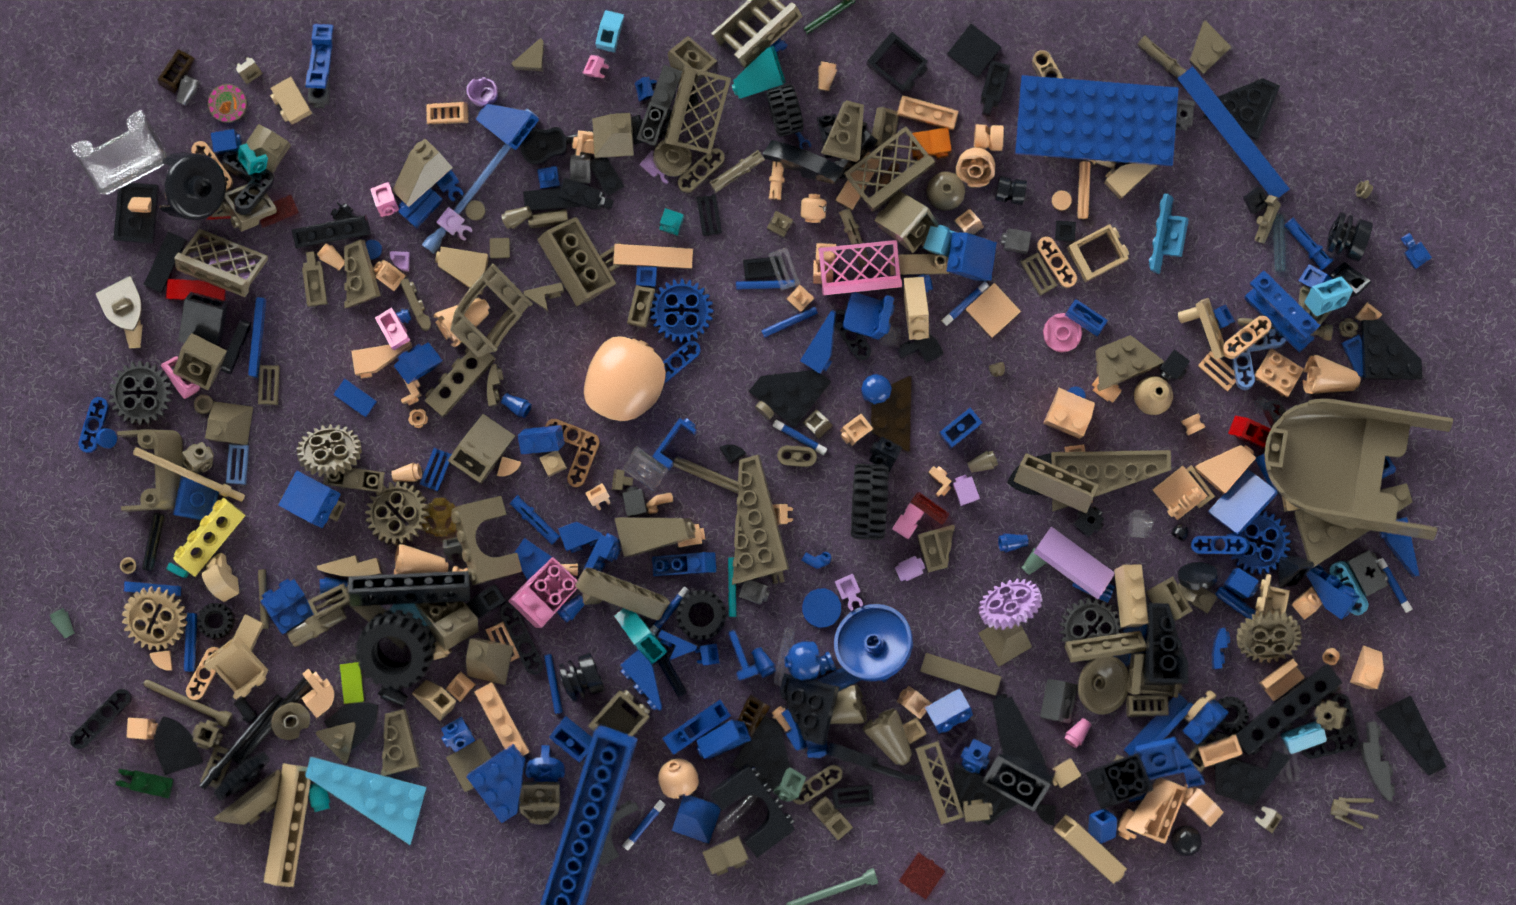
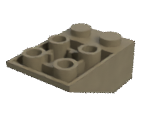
M482 414L459 443L448 461L480 484H483L515 438V435Z
M463 601L415 604L433 636L445 651L479 632L477 617Z

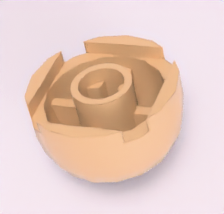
M977 147L967 149L960 155L957 161L956 174L961 180L968 183L970 187L986 186L995 176V160L985 149Z
M672 759L666 762L660 769L659 785L663 794L667 797L676 799L679 798V795L685 794V796H688L696 790L699 784L696 769L693 764L685 759Z

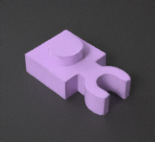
M652 150L639 165L654 178L659 174L661 181L664 184H668V181L664 178L665 174L659 171L653 162L654 151Z
M449 207L436 222L451 235H454L456 232V235L464 241L466 238L462 235V232L464 230L472 232L469 226L462 225L465 220Z
M853 574L835 581L842 600L845 598L849 599L848 608L853 611V601L859 602L860 607L863 606L862 600L856 596L861 591Z

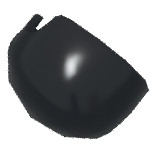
M1190 825L1178 827L1171 836L1173 848L1182 856H1193L1199 852L1202 846L1200 833Z

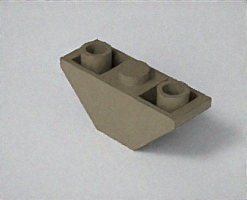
M345 468L344 474L340 471L337 472V476L330 473V476L327 477L326 473L324 474V485L382 492L385 472L356 468L349 470Z

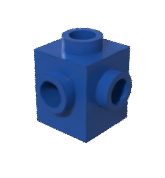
M462 716L441 728L444 734L441 737L447 748L451 746L454 752L476 741Z
M973 739L970 747L965 746L960 756L963 758L961 765L967 771L979 774L982 768L986 769L990 761L988 755L991 747Z

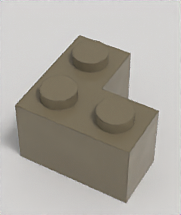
M739 836L702 852L711 873H716L717 876L728 872V867L735 866V869L745 865V860L749 859Z

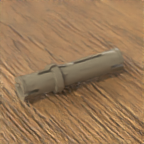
M1146 35L1138 42L1137 45L1160 63L1166 72L1169 71L1176 78L1187 71L1177 63L1175 58L1172 59Z
M759 150L745 159L742 158L734 167L710 181L709 183L714 191L717 193L723 187L746 172H751L752 168L765 161Z
M851 208L840 211L839 215L845 227L844 232L847 233L851 245L863 244L858 231L859 225L855 223ZM861 248L854 249L859 252ZM864 248V250L860 254L864 256L867 260H869L867 252ZM860 256L857 257L859 267L867 264Z

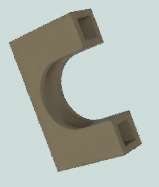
M501 496L460 505L452 509V521L457 527V539L462 545V557L467 563L469 580L472 581V585L522 572L517 553L501 557H489L481 552L476 543V530L482 522L507 515Z

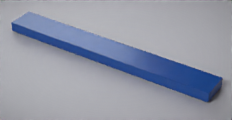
M1192 66L1177 79L1267 193L1279 198L1290 188L1195 68Z

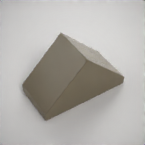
M541 38L511 63L512 67L515 70L543 71L544 41Z

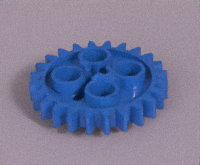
M674 279L672 286L666 282V289L664 290L659 287L661 294H654L657 301L652 302L655 308H651L650 312L655 313V315L651 316V320H657L654 327L660 326L661 328L658 333L660 334L665 331L666 339L670 335L673 342L677 337H679L680 343L683 342L684 337L690 341V336L692 335L698 339L697 332L704 334L702 328H709L706 321H712V317L708 316V314L713 313L714 310L708 307L713 302L706 301L710 295H703L705 288L698 290L699 283L691 286V280L684 284V280L681 279L680 284H677ZM670 296H675L678 299L677 303L673 306L668 305L666 302ZM688 297H695L697 303L694 306H689L686 303ZM680 306H684L685 310L698 309L699 312H684L683 315H680L678 311L664 312V310H678ZM671 315L677 318V322L674 325H669L666 322V319ZM687 317H696V324L688 325L686 323Z
M1264 511L1262 516L1259 514L1249 524L1255 528L1253 536L1248 535L1246 529L1239 535L1252 540L1260 538L1261 542L1275 545V548L1266 545L1257 547L1256 543L1249 542L1251 547L1249 555L1234 554L1230 559L1238 560L1236 566L1243 564V571L1249 568V572L1252 574L1256 569L1259 575L1262 573V569H1264L1265 573H1269V567L1276 570L1275 563L1279 564L1280 558L1287 557L1284 551H1290V548L1285 545L1290 543L1291 540L1285 539V536L1290 533L1283 532L1286 525H1279L1281 519L1273 520L1275 514L1267 517V511ZM1267 530H1272L1275 534L1272 541L1268 540L1265 536ZM1232 533V534H1227L1226 536H1237V535H1236L1235 533ZM1239 540V543H1230L1231 547L1239 548L1240 551L1244 543H1241ZM1263 549H1267L1270 552L1268 560L1263 559L1261 556Z

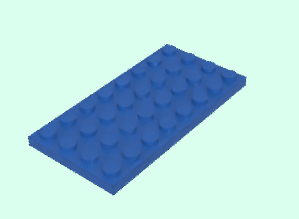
M1022 75L1015 154L1173 166L1179 87Z

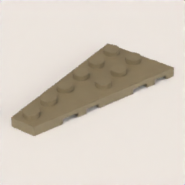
M1171 450L1051 452L1052 465L1099 485L1094 497L1171 471ZM1052 498V512L1069 506Z

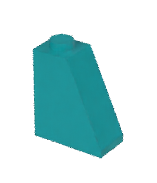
M774 46L764 50L733 80L732 89L735 96L738 95L739 99L786 83Z
M623 608L614 615L635 646L651 664L667 653L666 649L638 613Z

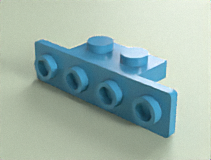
M1164 194L1163 199L1160 201V217L1156 221L1157 233L1152 243L1154 248L1153 255L1149 259L1150 270L1158 274L1161 271L1163 255L1182 257L1189 221L1187 217L1171 216L1174 198L1169 194Z

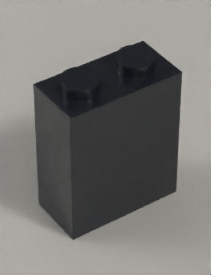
M190 292L184 301L178 341L185 343L192 333L216 346H220L228 302Z

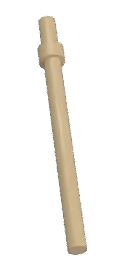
M136 447L134 449L133 455L216 490L224 497L229 496L241 502L245 497L244 494L231 489L229 485L219 484Z

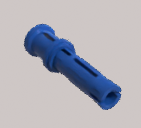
M1294 217L1284 225L1308 252L1309 259H1313L1320 267L1319 270H1324L1334 261L1333 258H1330L1322 250V245H1317Z

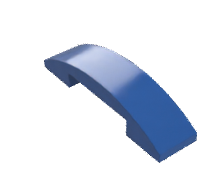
M313 24L312 50L309 70H307L306 88H326L332 56L333 25Z

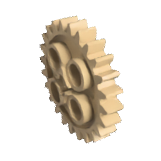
M152 586L148 589V592L145 588L140 591L141 594L135 592L134 598L130 597L128 599L129 603H126L124 606L126 611L122 613L124 617H127L122 623L128 624L124 631H131L128 637L134 636L136 638L134 643L141 641L142 648L145 644H148L149 650L152 649L153 645H155L157 650L161 648V645L165 649H167L169 643L173 646L176 642L175 639L179 640L181 638L180 634L184 633L185 629L183 627L187 624V621L182 620L187 617V614L181 613L185 606L179 607L178 605L181 599L175 601V593L169 596L168 589L161 593V587H158L156 592H154ZM148 602L152 604L153 609H148L145 606V603ZM162 604L161 610L156 617V622L154 623L151 629V633H147V630L153 620V615L156 613L158 609V605ZM163 611H169L172 617H166ZM138 620H143L146 626L139 625ZM156 628H161L164 634H159Z

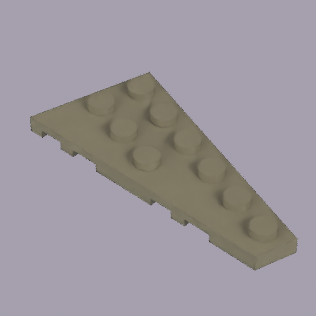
M760 455L739 460V489L735 523V556L733 559L734 573L732 585L789 570Z
M1407 483L1380 490L1381 493L1391 494L1397 498V512L1412 503ZM1302 510L1294 512L1307 559L1312 561L1315 566L1369 531L1355 527L1350 529L1316 518Z

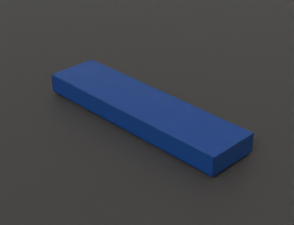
M260 297L256 298L248 371L249 376L256 378L259 377L266 299Z

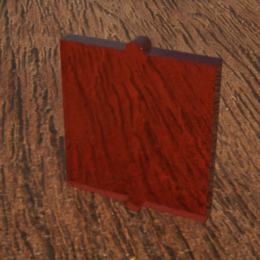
M918 852L899 881L910 888L911 892L917 893L926 900L945 873V870L936 865L934 860H929Z

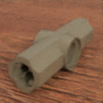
M342 607L319 619H316L313 615L306 619L303 624L287 632L288 638L293 646L297 647L311 638H316L319 634L329 631V628L345 620L347 616Z

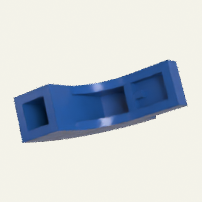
M718 700L663 737V740L674 755L729 718L731 714L722 701Z

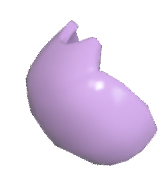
M485 77L479 80L472 79L467 86V95L473 104L485 107L487 104H493L497 100L498 88L494 81Z

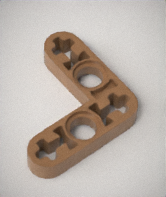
M550 419L545 427L550 424L554 425L555 422L558 423L557 425H562V429L564 425L567 426L564 431V442L579 447L567 480L572 487H581L585 483L599 448V438L591 432L566 422ZM570 430L578 432V438L574 441L567 438V433ZM594 437L596 445H592L589 450L593 451V454L590 455L587 452L581 451L582 447L587 449L588 443L585 442L586 439ZM581 455L588 456V465H579L578 458ZM577 466L580 469L586 470L585 474L581 472L579 475L582 481L573 484L571 476H575L578 471L574 470V467Z

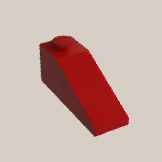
M1235 415L1228 434L1265 449L1271 428L1252 419Z

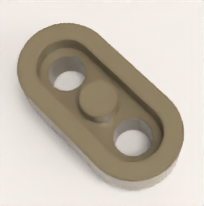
M786 445L779 449L777 458L781 464L786 466L810 467L816 462L817 455L814 449L810 447ZM785 452H789L791 454V458L785 459L783 457V454ZM804 454L811 456L809 461L803 459Z

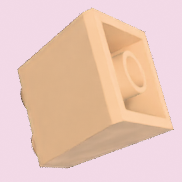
M1058 388L1043 424L1080 439L1084 436L1092 418L1095 403Z

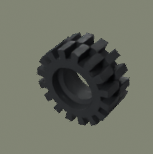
M220 603L205 605L199 611V616H197V626H199L200 632L206 637L214 639L223 638L234 627L233 613L230 611V608ZM214 613H219L223 617V624L217 629L212 628L208 622L209 617Z
M1227 696L1217 701L1224 708L1231 706L1237 711V718L1233 722H1227L1224 719L1217 726L1220 730L1235 732L1245 726L1249 713L1243 701L1233 696Z

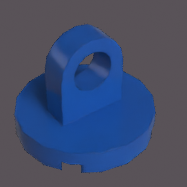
M542 745L541 757L532 759L526 764L525 774L529 779L531 777L534 778L536 782H556L558 778L561 777L562 779L564 777L565 765L560 760L550 758V745Z

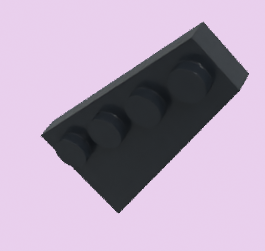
M1411 695L1375 712L1378 718L1381 719L1428 776L1446 768Z

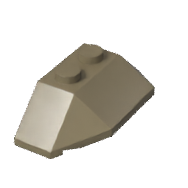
M281 769L274 771L215 816L214 819L219 822L242 825L248 823L252 825L260 819L259 814L263 811L268 813L276 807L275 802L278 797Z

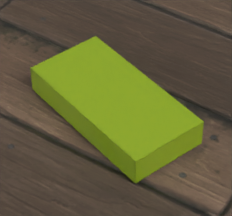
M359 662L340 664L344 704L364 702Z

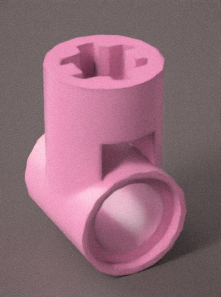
M911 503L905 509L904 515H900L892 530L908 540L918 526L916 524L917 521L924 514L921 509Z

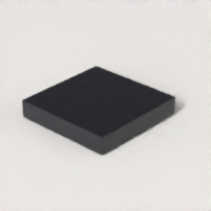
M970 24L948 51L947 55L978 78L999 52L1001 46L973 24Z

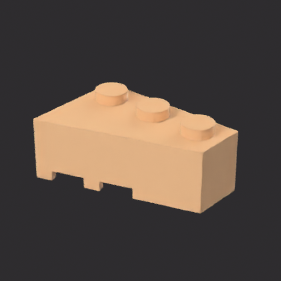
M1157 778L1152 785L1154 790L1146 794L1125 828L1165 844L1187 788L1166 779Z

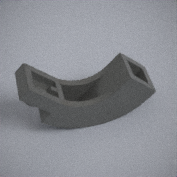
M629 800L620 805L621 810L615 809L599 860L601 866L620 856L612 842V830L618 820L639 809L636 802L631 803Z

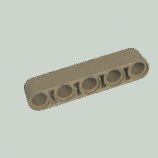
M588 567L584 569L575 585L578 590L585 594L655 620L661 619L670 603L663 595Z

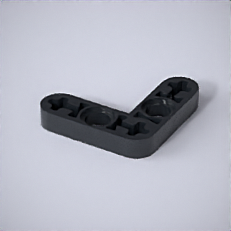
M227 152L224 154L223 167L249 182L236 197L234 203L235 211L238 214L246 215L253 210L272 188L274 175L267 169L260 173L249 175L243 171L245 168L238 159V153ZM254 189L259 191V194L252 195L249 191Z
M1335 694L1331 698V701L1334 702L1338 701L1339 696L1345 700L1342 707L1348 709V713L1345 716L1350 719V724L1347 727L1337 729V735L1326 737L1327 740L1335 742V749L1333 751L1326 750L1325 742L1321 743L1323 754H1320L1321 750H1316L1313 752L1314 755L1311 756L1304 749L1302 754L1306 758L1315 759L1353 750L1358 746L1359 737L1350 700L1345 694ZM1348 735H1350V738L1355 739L1351 747L1349 744H1342L1343 749H1340L1337 737H1340V741L1347 740Z

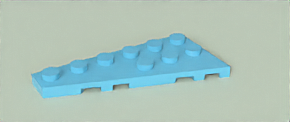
M310 757L305 777L411 845L426 787Z

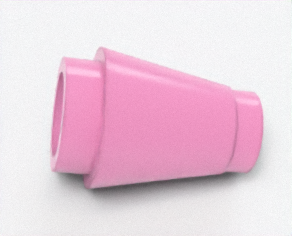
M1082 718L1065 733L1064 740L1074 748L1081 746L1092 726L1091 723Z

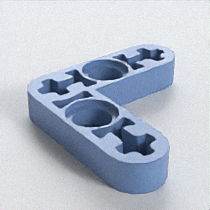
M1270 329L1267 333L1269 335L1268 339L1274 338L1275 334H1278L1279 337H1282L1280 342H1277L1276 339H1271L1269 344H1267V336L1265 335L1262 337V345L1253 344L1245 352L1232 359L1236 384L1240 389L1249 390L1255 382L1250 352L1280 348L1285 344L1286 339L1276 329ZM1243 333L1241 335L1243 341H1252L1250 333ZM1236 344L1233 347H1230V352L1233 351L1235 353V349L1238 345ZM1240 357L1245 358L1247 365L1239 366L1237 359ZM1243 371H1246V379H1250L1247 385L1241 381L1243 379Z

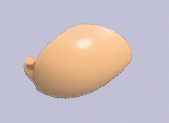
M619 336L610 338L600 346L589 365L584 384L586 403L598 414L612 420L628 421L639 417L656 403L663 389L666 372L662 359L654 352V348L648 346V343L642 340L638 341L634 338L630 339Z

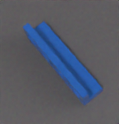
M1178 693V698L1173 697L1168 702L1169 715L1155 716L1123 750L1130 756L1134 754L1135 746L1163 740L1188 714L1193 704Z

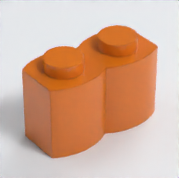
M948 128L912 133L929 156L936 155L937 158L948 157V153L952 152ZM911 150L913 159L917 158V161L924 157L920 151Z

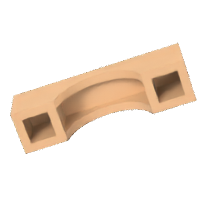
M494 682L474 691L504 749L514 743L523 756L530 753Z

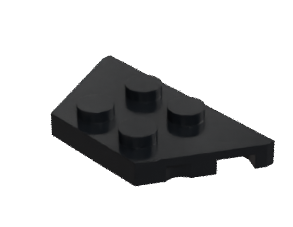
M955 762L953 786L962 811V801H967L968 805L971 804L972 800H983V803H991L993 815H989V820H980L989 825L1019 804L982 784L984 777L967 771L962 765Z

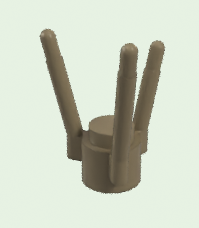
M1339 797L1338 800L1333 799L1330 814L1335 815V819L1342 820L1354 827L1363 829L1362 825L1344 817L1348 813L1375 819L1379 818L1375 814L1350 809L1349 804H1346L1374 802V799Z

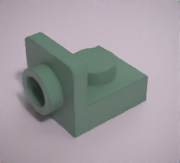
M788 768L785 771L780 786L775 788L773 793L778 795L781 800L790 802L799 797L806 777L792 768Z

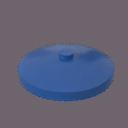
M882 604L865 605L850 612L838 626L834 638V651L843 669L851 676L864 681H879L896 674L907 663L913 648V634L907 620L894 608Z

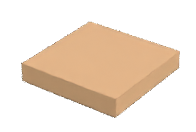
M995 283L965 309L991 338L1021 312Z

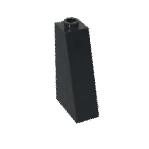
M1007 694L995 696L996 700H992L1001 753L1045 764V759L1013 697H1007Z

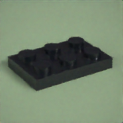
M118 183L114 241L154 244L159 185ZM131 198H151V212H131L128 209Z

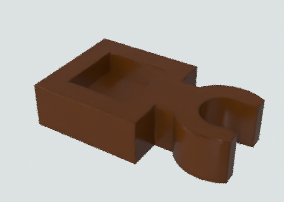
M893 162L891 163L887 171H892ZM895 162L894 172H897L900 168V164ZM880 174L879 184L887 185L890 183L892 175Z

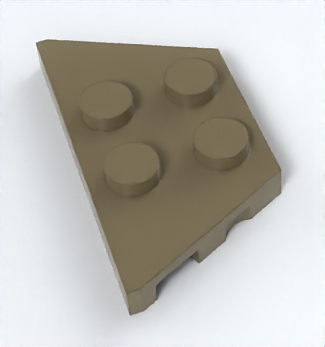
M1131 335L1102 346L1095 351L1098 363L1096 371L1099 377L1097 389L1098 391L1104 390L1161 366L1164 361Z

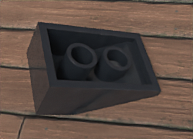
M999 753L984 777L982 784L1035 811L1052 784L1056 771L1039 761Z

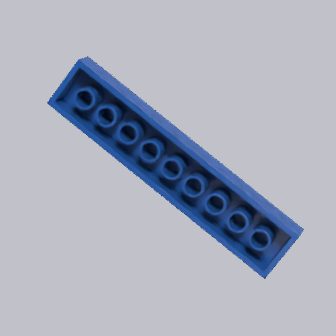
M601 725L595 730L540 905L586 904L638 740L637 738Z

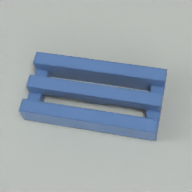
M229 444L226 484L246 485L249 445ZM234 448L237 449L235 478L231 480ZM241 449H244L242 480H239Z

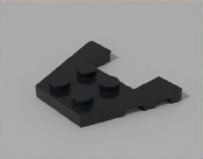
M1219 731L1215 733L1216 741L1231 736ZM1272 750L1266 768L1235 758L1216 763L1215 794L1253 806L1287 764L1291 756Z

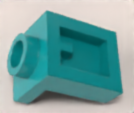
M247 143L239 146L238 159L249 175L260 173L267 168L268 157L266 154L256 157L255 152L249 148Z

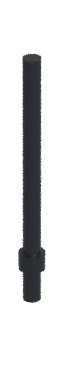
M276 694L215 767L212 766L208 770L209 774L199 784L202 789L205 790L215 778L217 779L222 774V769L283 700L279 694Z

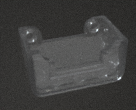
M142 110L128 117L126 124L129 131L96 148L87 140L71 145L75 156L99 193L109 194L165 165L161 162L168 155L156 130Z

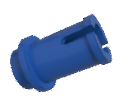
M403 308L400 312L396 313L402 323H409L412 320L408 309L405 310Z

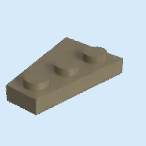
M847 100L843 102L823 147L822 154L854 162L860 160L863 104Z
M358 240L346 245L345 271H347V283H345V290H347V301H345V308H350L381 295L365 240Z
M406 709L385 714L381 775L386 776L420 767Z

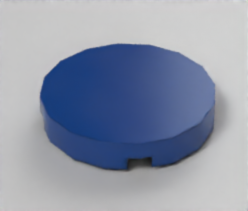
M825 588L815 589L805 597L802 604V613L811 625L818 628L828 627L838 620L841 613V602L833 591Z

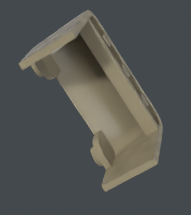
M149 429L117 431V435L123 438L138 437V444L142 448L154 449V455L184 468V464L181 462L183 452L182 436L177 431ZM155 464L156 488L147 489L141 494V505L121 506V510L136 512L174 509L181 475Z

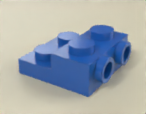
M608 533L606 536L600 534L585 568L588 567L603 572L606 565L603 563L605 559L613 562L614 559L618 558L621 552L619 548L620 539Z
M289 579L284 580L279 584L280 588L274 592L272 589L262 595L263 599L260 601L281 635H284L314 615L308 600L305 598V594L295 579L292 581Z

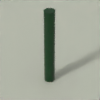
M844 0L803 28L806 34H809L854 4L855 0Z

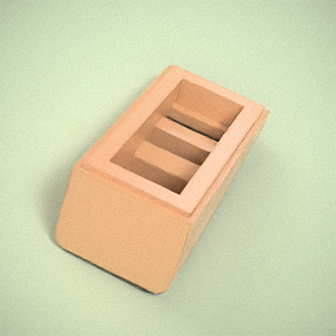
M465 102L426 104L427 124L468 123V104ZM434 108H437V119H434ZM442 108H445V119H442ZM450 108H453V118H450ZM458 108H460V118H458Z

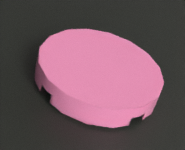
M1065 313L1056 314L1049 318L1044 325V341L1054 351L1061 353L1069 352L1080 343L1082 327L1065 316Z

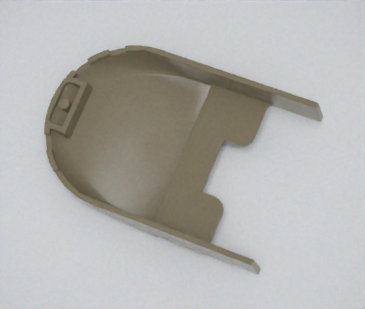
M1334 399L1309 400L1287 410L1273 425L1265 445L1266 470L1276 490L1287 501L1316 518L1350 529L1355 527L1434 540L1437 527L1396 521L1397 498L1394 495L1380 492L1385 456L1396 458L1405 454L1409 430L1412 426L1450 432L1453 418Z

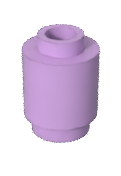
M916 556L898 563L899 565L895 567L901 581H908L924 574L922 570L925 569L922 559H917Z

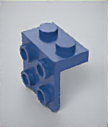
M852 292L849 296L843 328L879 340L885 334H888L891 323H889V319L895 309V305H893L894 297L887 295L882 300Z

